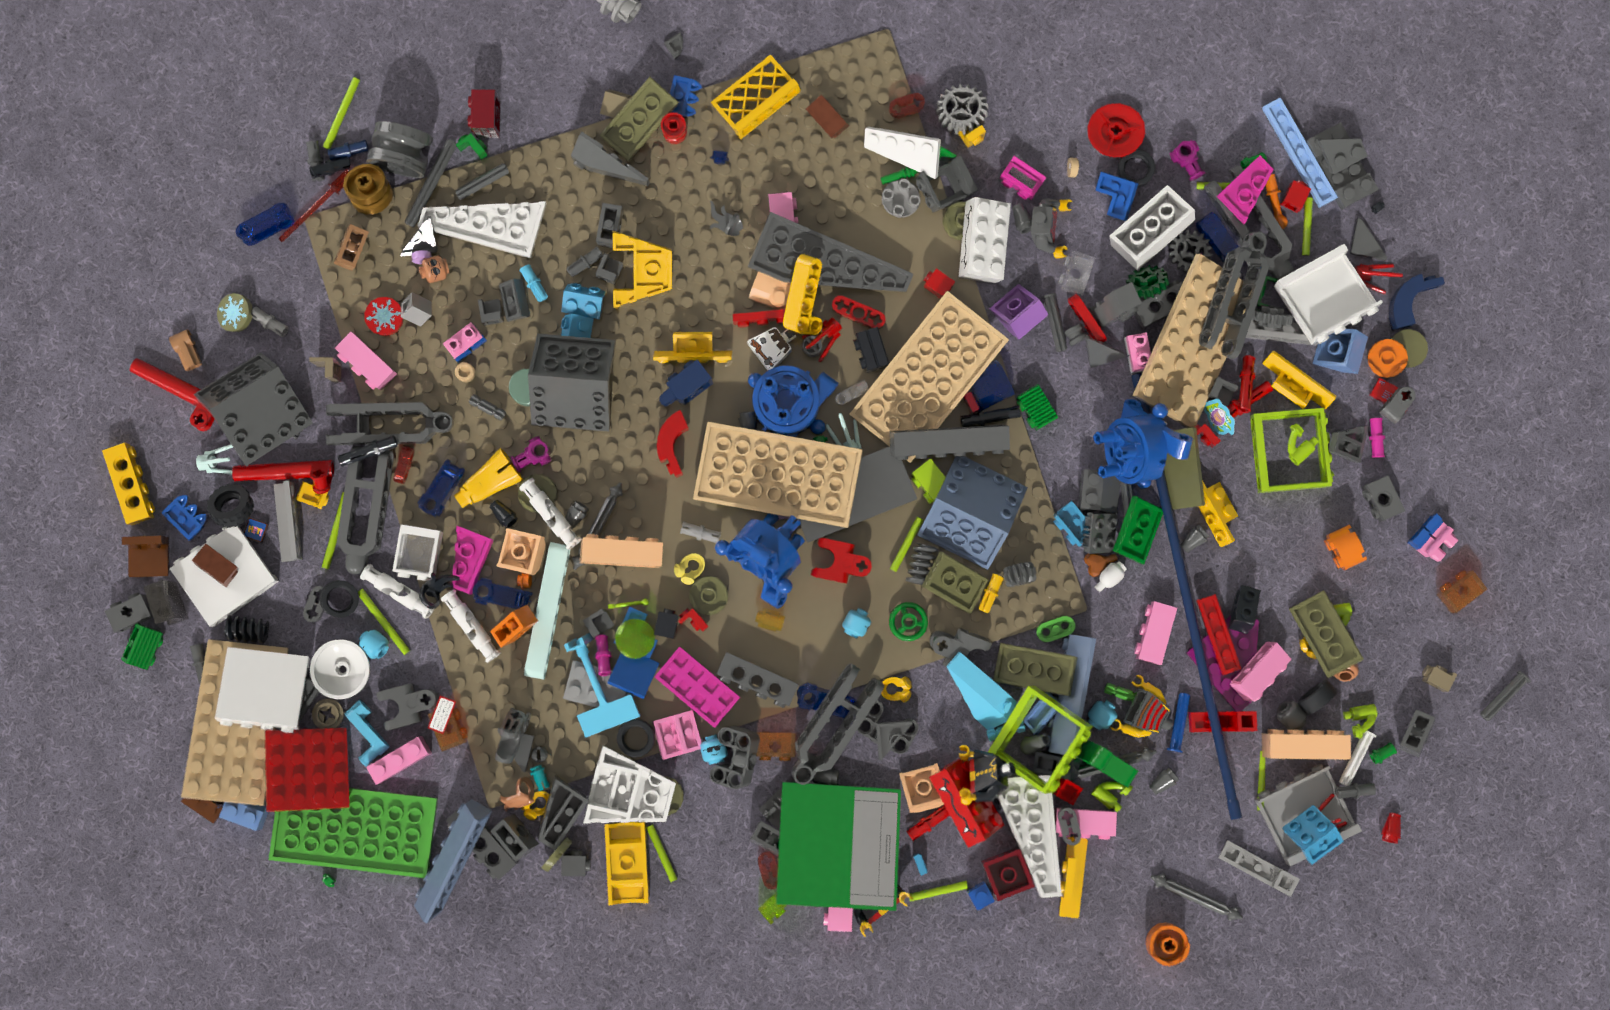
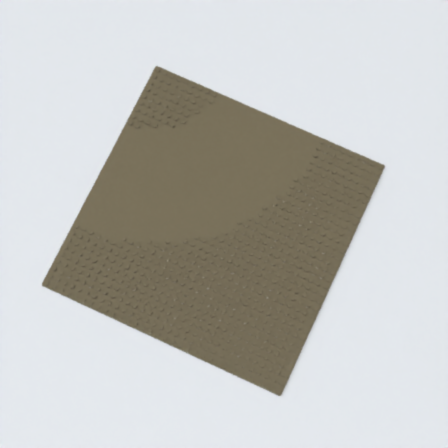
M890 30L878 31L779 63L788 75L796 80L801 92L742 139L736 135L733 128L712 106L711 101L744 75L691 92L698 97L699 101L688 104L696 111V114L684 118L687 127L685 140L679 144L667 142L664 139L660 125L629 162L599 136L614 119L612 117L443 172L425 207H459L464 205L477 206L503 203L521 204L522 202L539 203L546 201V208L531 258L434 232L438 250L435 253H431V257L440 256L442 259H446L449 273L445 280L428 283L426 278L422 279L419 272V267H422V264L413 263L412 255L401 256V251L419 229V220L415 227H410L405 223V219L427 178L392 188L393 198L389 206L376 214L366 215L360 213L349 202L305 217L306 228L341 339L343 340L350 332L354 333L397 373L382 390L378 388L373 390L365 382L367 380L365 376L361 374L359 377L351 369L361 403L423 402L433 412H445L454 420V426L449 432L436 433L426 444H398V447L390 449L394 453V462L389 492L400 526L407 525L443 532L436 578L446 574L453 575V563H455L456 554L455 543L457 541L456 525L494 540L472 595L452 587L445 588L440 593V605L429 616L482 788L490 808L504 804L500 800V796L510 797L516 795V784L521 777H528L533 783L534 792H537L538 788L533 775H530V768L539 764L545 767L544 773L550 784V787L545 788L541 781L544 788L541 791L551 789L555 775L566 783L594 775L603 746L632 761L660 753L655 735L654 746L647 754L641 757H631L624 754L617 744V734L624 723L585 738L577 715L596 707L563 699L573 660L582 662L576 650L567 652L564 644L590 633L583 620L602 608L607 611L614 623L612 628L600 634L608 636V649L611 652V658H609L610 670L614 669L623 649L622 646L614 643L629 607L648 614L640 633L658 640L650 658L659 662L655 675L680 646L718 679L720 678V675L717 674L726 652L799 684L790 706L785 705L782 708L773 704L774 699L767 697L764 700L755 696L756 691L749 689L746 692L737 688L738 683L731 681L730 684L722 681L740 698L715 728L655 677H653L644 699L632 694L640 717L635 719L646 721L652 728V721L693 710L700 739L717 734L724 727L741 726L825 698L844 668L850 663L860 668L856 679L852 683L851 689L868 684L873 678L880 680L943 659L945 657L935 653L929 642L931 634L935 631H944L955 636L958 628H962L986 637L991 642H995L1037 628L1039 624L1060 616L1070 617L1087 610L1063 535L1053 522L1056 520L1053 516L1055 512L1022 416L1020 418L985 423L984 425L1009 426L1010 450H1004L1002 454H992V451H985L984 455H973V452H966V456H964L1028 487L1009 534L988 570L917 536L918 532L897 572L890 569L916 517L925 521L933 505V502L930 504L923 496L925 493L921 487L917 488L911 481L913 478L912 472L931 458L946 477L954 461V453H947V457H935V454L927 455L928 458L923 459L915 457L911 463L907 460H902L917 500L849 526V528H844L821 537L854 544L853 554L867 557L871 561L872 568L867 576L849 575L847 584L811 576L812 569L828 568L832 566L835 558L830 550L819 547L817 544L818 539L807 543L802 528L799 525L791 534L789 541L794 534H799L805 540L797 549L801 563L787 578L792 582V590L787 594L786 602L779 609L761 599L764 586L763 579H758L750 571L744 570L738 561H729L726 555H718L715 551L716 543L704 539L700 541L696 537L680 534L684 521L697 526L704 525L705 528L714 531H720L721 536L719 540H725L730 543L749 520L757 519L762 521L768 514L693 499L707 422L741 428L738 420L740 418L739 413L754 411L752 400L754 388L749 385L748 377L752 373H759L762 376L767 372V369L748 346L747 341L773 327H776L780 334L787 330L783 324H777L776 321L769 322L768 325L764 326L751 323L748 327L742 328L733 323L732 314L776 310L749 299L758 271L747 266L770 213L768 194L792 192V198H796L797 210H793L794 217H798V224L913 273L906 292L818 285L811 315L820 318L822 323L825 320L828 321L830 318H834L842 326V329L839 331L840 336L835 340L822 362H818L832 336L830 338L826 335L820 339L822 342L821 353L816 357H809L803 352L804 339H802V336L805 334L793 331L796 338L788 343L792 348V352L778 365L794 366L805 372L808 370L814 382L822 372H825L839 383L834 392L819 407L816 419H820L825 425H829L842 446H844L843 443L847 442L840 422L839 413L843 415L851 440L854 439L855 441L854 418L849 414L885 368L867 373L866 369L861 368L859 358L862 356L860 350H855L853 340L856 339V333L871 328L836 314L832 309V301L835 297L845 296L876 309L885 315V324L879 329L889 363L940 301L937 296L924 288L926 283L924 278L929 271L934 272L936 268L955 281L950 293L990 324L976 281L959 278L962 240L952 238L944 229L943 214L948 207L934 213L928 208L925 196L918 189L916 178L921 172L915 174L914 177L911 175V178H906L915 185L920 194L919 207L912 215L903 218L895 217L889 214L883 207L882 193L889 183L882 185L880 177L901 171V168L905 169L907 166L865 148V128L874 127L926 136ZM775 66L764 68V72L774 73ZM752 76L749 79V84L759 85L760 76ZM763 76L762 85H773V77ZM776 78V86H783L788 82L785 78ZM737 88L734 91V96L744 97L745 88ZM748 88L747 97H758V89ZM761 90V98H768L772 94V90ZM820 95L831 104L849 125L836 138H831L806 110ZM722 100L718 105L720 108L729 109L730 100ZM733 100L732 109H743V101ZM755 101L746 102V110H753L757 106ZM741 113L731 114V120L734 124L741 120ZM581 131L602 144L607 154L614 153L622 160L624 166L627 163L646 176L650 184L644 186L591 172L585 168L581 170L573 164L574 161L571 154ZM502 163L508 168V174L468 197L460 200L456 195V189ZM937 177L930 180L929 182L938 200L946 199L947 196L941 178ZM710 201L714 203L716 212L724 216L721 212L722 206H725L727 213L731 215L738 213L740 215L743 229L740 231L739 236L727 235L718 228L710 229L713 223H718L712 217ZM602 203L622 206L624 214L620 233L672 249L671 290L613 308V289H633V250L613 251V248L598 246L596 237ZM350 224L369 232L357 264L352 271L333 264ZM596 246L603 255L604 253L608 254L610 258L623 263V268L616 285L598 279L595 275L602 257L590 265V268L587 267L574 277L570 276L566 268L581 258L580 255L584 256ZM530 264L537 278L541 279L540 283L548 295L545 301L538 302L531 289L527 288V282L522 273H520V269L523 266ZM511 279H522L530 317L507 322L499 284ZM578 283L582 287H598L605 291L600 319L593 320L591 338L616 340L609 379V432L531 425L530 406L520 405L509 393V381L513 374L521 369H529L537 334L561 335V321L565 315L569 314L561 312L563 292L567 284ZM413 292L432 302V316L422 326L403 319V325L396 333L390 336H382L371 331L365 323L364 313L366 307L372 300L378 297L392 298L401 305L410 293ZM482 299L485 302L499 299L504 322L484 326L481 322L478 300ZM842 300L840 301V303H835L836 305H838V310H841V308L843 307L848 309L846 313L850 314V309L853 306V304H850L849 307H847L844 305V301ZM859 307L855 308L853 315L856 318H861L864 315V310ZM868 311L864 321L868 322V318L873 320L874 325L882 323L880 316L870 317L871 312ZM472 322L487 341L474 351L469 348L472 353L459 362H468L475 369V377L470 382H462L455 376V368L459 363H457L443 343ZM821 329V331H820L818 334H816V335H811V336H816V337H817L821 332H823L822 329ZM673 332H712L713 351H732V360H728L725 363H719L716 360L701 363L711 376L714 384L686 405L680 404L677 400L668 406L661 405L659 398L668 389L666 385L668 377L675 372L679 374L683 371V366L686 363H679L677 360L659 363L653 360L654 351H673ZM1000 352L967 392H972L979 406L978 411L987 412L1017 406V401ZM475 394L481 400L484 399L494 404L497 408L505 410V417L502 420H498L494 415L491 416L478 409V406L474 407L471 405L469 399ZM963 398L939 428L962 427L960 416L970 415ZM681 410L689 430L682 433L674 445L675 457L683 473L682 476L676 478L674 474L670 475L666 464L669 461L661 463L659 460L657 438L664 422L672 414ZM423 415L369 416V428L372 435L381 434V432L387 434H401V432L420 434L426 428V418ZM757 418L756 430L763 431L764 426ZM857 421L859 440L863 450L862 457L889 447ZM809 427L797 436V438L813 440L814 437L824 435V437L828 438L826 443L836 445L827 429L822 434L817 435ZM537 436L550 448L552 461L543 466L540 463L536 465L531 463L522 468L520 474L523 480L532 474H543L549 477L557 488V499L554 506L564 517L571 503L574 504L575 501L582 503L589 509L587 511L588 515L572 529L577 537L580 536L581 539L586 537L606 498L611 495L610 487L616 486L620 482L622 483L623 495L617 497V503L599 534V538L606 539L607 535L619 536V540H625L627 537H639V541H645L647 538L659 539L658 542L663 543L662 567L660 568L585 564L574 570L572 558L579 555L581 541L570 549L544 680L524 676L533 626L515 642L504 647L499 646L490 631L512 611L526 605L529 606L534 615L536 614L550 542L566 544L560 537L555 535L539 513L531 512L522 506L518 497V487L522 481L472 505L469 503L464 508L461 507L454 497L466 480L478 471L499 448H502L509 458L511 456L516 457L525 452L524 448L530 444L529 440ZM539 446L536 449L537 456H541L545 452L544 446ZM495 500H499L516 513L518 520L509 529L543 536L546 546L539 571L532 575V586L530 589L522 590L521 586L517 585V577L522 572L496 566L500 558L506 528L500 525L489 508ZM789 518L778 520L772 527L775 529L782 527ZM408 535L406 546L414 570L429 572L435 539ZM917 543L933 546L938 549V552H932L934 556L937 557L940 552H943L989 579L985 589H987L993 573L1003 577V569L1014 564L1031 562L1037 573V579L1034 582L1021 586L1008 587L1003 580L997 593L999 596L995 598L989 613L979 610V605L985 594L984 590L972 613L969 614L923 588L922 585L906 581L907 577H912L907 572L914 569L909 564L910 562H916L911 556L918 554L913 550L914 547L920 546ZM696 553L704 558L705 567L702 574L695 578L694 582L705 576L720 579L728 591L726 606L719 613L713 615H704L696 611L709 626L704 632L701 629L696 631L690 624L692 619L689 618L682 625L678 622L675 639L654 635L659 611L664 612V609L676 611L675 615H680L687 608L689 610L693 608L689 599L690 588L693 584H684L681 581V577L675 575L674 566L675 564H680L681 560L689 554ZM936 559L930 560V562L934 564ZM690 560L685 573L697 570L699 568L698 562ZM863 561L856 565L860 572L868 568ZM417 580L420 589H421L422 585H423L425 582H427V581ZM451 590H456V595L462 603H466L474 617L490 636L494 647L500 650L501 654L488 663L485 661L486 658L482 652L475 648L461 626L451 615L449 607L445 602L441 601V598ZM425 592L426 599L430 603L435 604L436 598L427 596ZM643 598L649 600L647 606L641 604L608 609L609 604L641 601ZM904 602H913L920 605L928 617L926 632L922 637L914 641L898 639L889 627V616L892 610ZM858 608H861L869 613L867 617L871 619V624L866 634L856 639L844 632L845 629L842 623L849 610L857 611ZM907 608L908 613L913 614L917 620L922 621L918 611L913 608ZM901 610L895 617L897 630L902 626L901 619L903 615ZM906 618V625L912 624L911 618ZM915 626L913 629H906L903 635H914L921 627ZM593 638L594 640L586 645L592 665L598 666V660L595 658V653H597L596 640ZM737 667L734 669L733 674L737 679H741L745 671L743 668ZM755 675L752 677L751 682L753 686L759 687L762 685L763 679L761 676ZM773 683L769 690L771 694L778 695L781 692V687L779 684ZM511 708L522 711L524 714L527 712L531 713L530 722L524 734L535 737L526 772H522L515 759L510 764L495 760L496 750L501 739L497 730L501 728ZM631 727L625 733V743L630 749L640 750L647 744L648 735L641 727ZM539 746L546 748L548 751L547 759L543 762L534 761L532 758L534 748ZM537 750L538 760L541 759L540 750ZM521 782V792L528 795L527 784Z

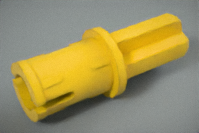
M992 574L987 589H984L985 594L979 605V610L985 613L990 612L995 598L999 596L997 593L1004 580L1003 577Z

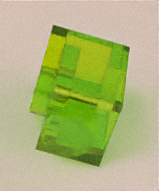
M775 893L760 905L758 910L771 925L774 923V916L779 918L786 912L784 908L787 905L776 904Z

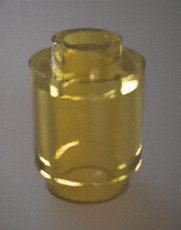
M763 608L762 611L758 610L755 622L758 623L760 628L776 632V630L781 631L785 616L781 615L780 612Z

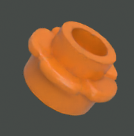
M526 573L519 574L517 585L521 586L522 590L530 589L532 586V575Z

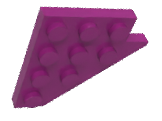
M1231 615L1225 619L1227 628H1229ZM1257 619L1248 634L1228 629L1242 669L1257 653L1259 621ZM1207 634L1201 640L1211 683L1235 711H1242L1252 701H1244L1230 685L1231 681L1241 670L1221 675ZM1192 647L1186 652V654L1197 666L1194 650Z

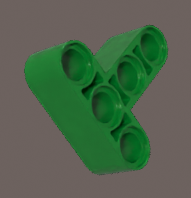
M1090 740L1083 742L1080 746L1081 751L1077 756L1078 758L1129 788L1138 773L1137 769Z

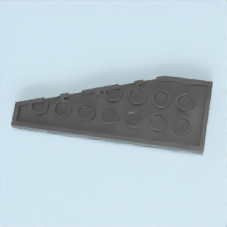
M772 212L768 215L747 266L781 282L791 283L796 260L801 254L818 258L822 262L818 285L906 292L913 277L911 272Z

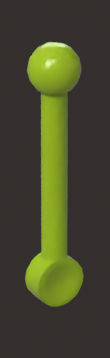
M643 598L641 601L609 604L608 609L641 604L647 606L649 600Z

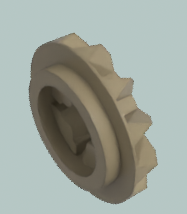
M334 699L320 700L312 710L313 722L320 729L337 728L343 721L344 711L342 705ZM331 708V714H333L335 718H328V720H326V715H324L321 711H328Z

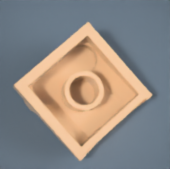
M758 272L749 299L776 310L786 309L791 283H784Z
M506 528L500 558L496 566L535 575L540 569L545 551L544 537Z
M938 763L906 773H899L910 813L922 812L944 805L929 778L939 770Z

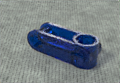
M277 203L239 224L235 233L244 244L253 246L291 227L295 221L287 204Z
M1214 212L1208 213L1195 223L1199 233L1204 234L1206 240L1209 239V245L1223 263L1227 253L1239 247Z
M447 459L426 493L422 494L417 503L419 504L418 508L435 518L437 516L440 517L445 509L446 502L461 480L465 469L457 467L451 463V460ZM435 500V508L428 510V502Z
M485 578L477 580L473 587L475 603L487 605L488 602L519 609L528 605L530 596L533 595V592L494 584L492 580ZM482 586L488 588V594L485 597L479 595V589Z
M806 682L797 690V704L800 708L817 711L830 690ZM807 693H812V697L810 699H804V696ZM849 695L845 697L853 703L856 702V699ZM840 705L836 707L832 715L845 718L850 710Z

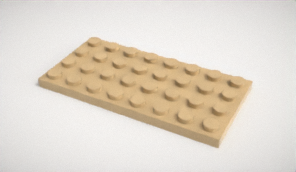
M1196 254L1133 393L1134 397L1151 407L1158 403L1165 404L1168 408L1167 416L1188 428L1197 425L1209 398L1208 394L1215 383L1214 380L1218 377L1226 360V356L1222 355L1221 349L1229 324L1225 322L1222 333L1219 334L1218 340L1212 349L1205 348L1199 344V337L1222 271L1221 266L1202 254ZM1240 278L1237 280L1234 289L1235 294L1232 296L1228 307V315L1230 316L1233 315L1244 282Z
M947 291L849 415L888 446H890L889 431L937 429L1009 339ZM916 455L908 456L906 460L911 463Z
M707 422L693 499L786 517L793 515L797 519L849 528L863 450Z
M208 639L181 797L264 806L266 799L264 732L269 730H263L261 726L254 725L253 728H244L236 723H232V726L221 725L215 719L227 647L288 654L289 648Z

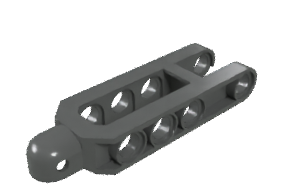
M1236 165L1228 172H1230L1234 180L1244 170L1239 165ZM1213 180L1204 186L1205 192L1240 246H1242L1245 236L1250 231L1216 197L1223 190ZM1259 195L1253 210L1258 216L1257 220L1262 222L1268 231L1269 238L1272 237L1280 249L1279 253L1272 258L1265 256L1269 265L1268 271H1270L1273 278L1279 280L1294 272V268L1288 260L1292 243Z
M1248 233L1241 247L1227 253L1199 337V344L1201 346L1212 349L1218 340L1219 334L1222 333L1225 322L1228 323L1229 327L1221 353L1230 359L1237 358L1242 350L1269 269L1267 259L1263 255L1267 243L1264 233ZM1246 261L1248 270L1233 315L1230 316L1228 315V307L1232 296L1235 294L1234 289L1238 277L1241 276L1240 271L1243 262Z
M423 402L326 405L327 416H357V433H342V435L326 434L327 445H369L374 440L380 441L393 435L398 444H426L436 433L449 432L454 426V420L449 414L433 412ZM423 415L426 418V428L420 434H408L405 432H401V434H387L381 432V434L371 435L369 434V416Z
M354 445V446L351 448V451H352V450H355V449H357V448H360V447H362V446H355V445ZM391 450L382 452V455L378 456L375 482L362 480L364 472L363 459L348 464L337 543L343 552L347 554L345 566L351 574H361L368 565L369 556L381 548L394 462V453ZM359 488L373 490L366 542L361 546L353 545L351 538L353 526L355 527L356 525L354 519L356 507L359 505L357 503Z
M851 663L844 668L795 742L798 760L793 766L792 776L798 784H807L817 772L832 769L881 695L884 683L876 678L871 679L856 702L853 703L845 697L852 688V683L856 679L860 668ZM842 705L850 710L821 755L814 756L809 753V748L815 739L819 738L818 734L826 722L829 723V718L836 707Z

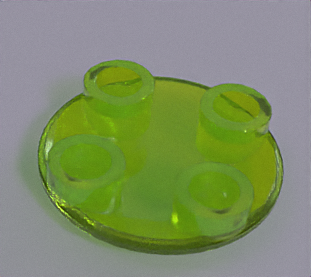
M630 619L619 626L615 635V642L618 650L624 656L637 659L646 656L652 650L655 643V635L652 627L647 622L640 619Z

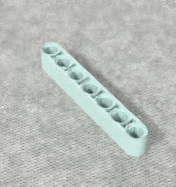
M550 542L535 614L538 622L533 625L524 676L544 680L546 676L570 556V550H567V545Z

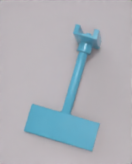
M590 633L564 644L567 652L576 650L578 657H581L600 704L597 708L577 715L585 738L640 717L632 694L612 702H607L588 655L589 650L586 644L594 640Z

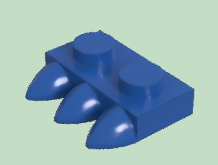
M674 75L670 95L679 104L672 111L673 113H678L683 118L696 114V111L688 104L699 101L698 97L691 93V91H697L702 88L699 82L694 79Z
M182 495L174 499L161 513L191 541L204 528L203 525L207 515L199 514L194 517L197 505L193 504L185 507L188 496Z

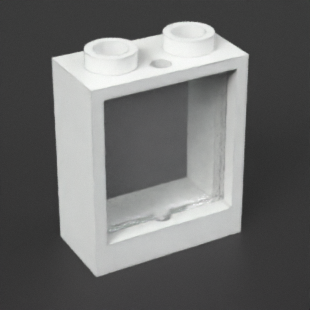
M401 525L393 572H397L398 577L409 578L410 575H416L417 580L428 581L431 578V573L436 574L443 532Z

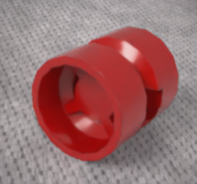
M671 112L663 117L661 130L664 139L671 144L682 143L687 136V127L683 116Z

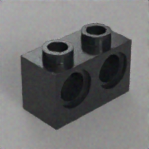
M1245 585L1240 586L1234 596L1228 629L1245 634L1249 633L1255 625L1261 590Z
M1037 751L1032 771L1052 775L1064 755L1048 751ZM1072 759L1069 764V771L1066 775H1062L1061 778L1067 780L1077 779L1081 759Z

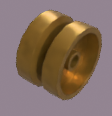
M362 164L356 166L348 172L344 179L343 187L353 207L360 213L370 215L382 212L392 201V187L384 172L376 165Z

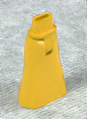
M499 448L478 471L466 480L454 497L461 507L464 508L469 503L472 505L522 481L523 478L505 451Z

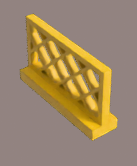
M770 54L711 101V104L733 128L736 135L742 139L801 91L796 80L792 79ZM770 62L775 66L774 73L764 72V67ZM752 76H760L759 85L749 84V79ZM763 76L773 77V85H762ZM777 77L785 78L788 81L783 86H776ZM737 88H745L744 97L734 96V91ZM748 88L758 89V97H747ZM761 90H772V94L768 98H761ZM722 100H730L729 109L720 108L718 103ZM733 100L743 101V109H732ZM755 101L757 106L753 110H746V102ZM741 113V120L734 124L731 120V114Z

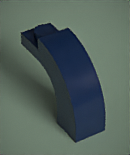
M1420 274L1409 279L1396 290L1389 305V322L1392 331L1416 324L1412 311V303L1415 296L1419 292L1443 286L1445 284L1443 277L1436 278V275L1423 279V275Z

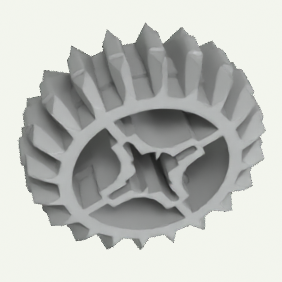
M960 83L959 88L952 85L951 91L946 89L945 95L941 94L940 101L937 102L936 114L939 115L938 121L942 122V127H948L949 133L954 129L956 135L959 131H962V134L965 136L966 131L972 132L973 128H978L980 124L985 123V118L988 117L987 111L989 106L987 98L983 97L982 91L977 92L976 86L970 89V85L967 84L966 88H963ZM952 103V112L948 114L947 108ZM976 105L978 107V111L973 116L971 110L973 109V106Z

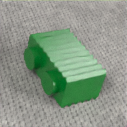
M1039 384L1018 395L1016 404L1021 412L1025 411L1028 416L1026 421L1031 429L1035 428L1038 431L1058 418Z
M136 623L121 660L126 664L148 670L149 666H152L155 662L156 655L154 654L157 647H161L163 643V633L157 629Z

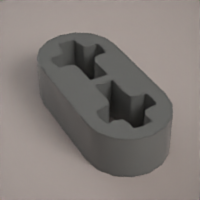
M322 586L312 589L305 605L303 616L308 622L319 621L324 613L320 600L316 603L318 596L315 595L316 592H320L323 589ZM316 605L315 612L318 613L317 617L313 616L311 619L308 611L313 610Z
M1063 807L1057 814L1062 838L1067 844L1076 845L1081 840L1076 813L1069 807ZM1064 811L1072 814V817L1069 818V825H1067L1065 819H1062ZM1070 827L1073 833H1077V836L1074 837V841H1071V839L1066 838V836L1069 835L1068 828Z

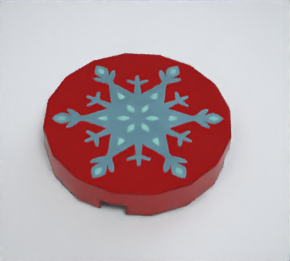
M378 297L372 300L364 313L366 325L377 335L390 336L396 333L404 322V318L401 317V305L389 297Z

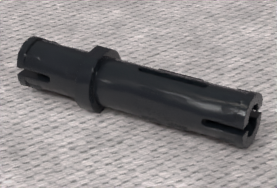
M1017 405L987 412L977 411L976 414L962 415L960 419L962 427L984 426L985 423L1020 418L1021 413Z
M394 435L380 441L374 440L369 445L338 455V461L341 467L373 455H382V452L398 447V443Z

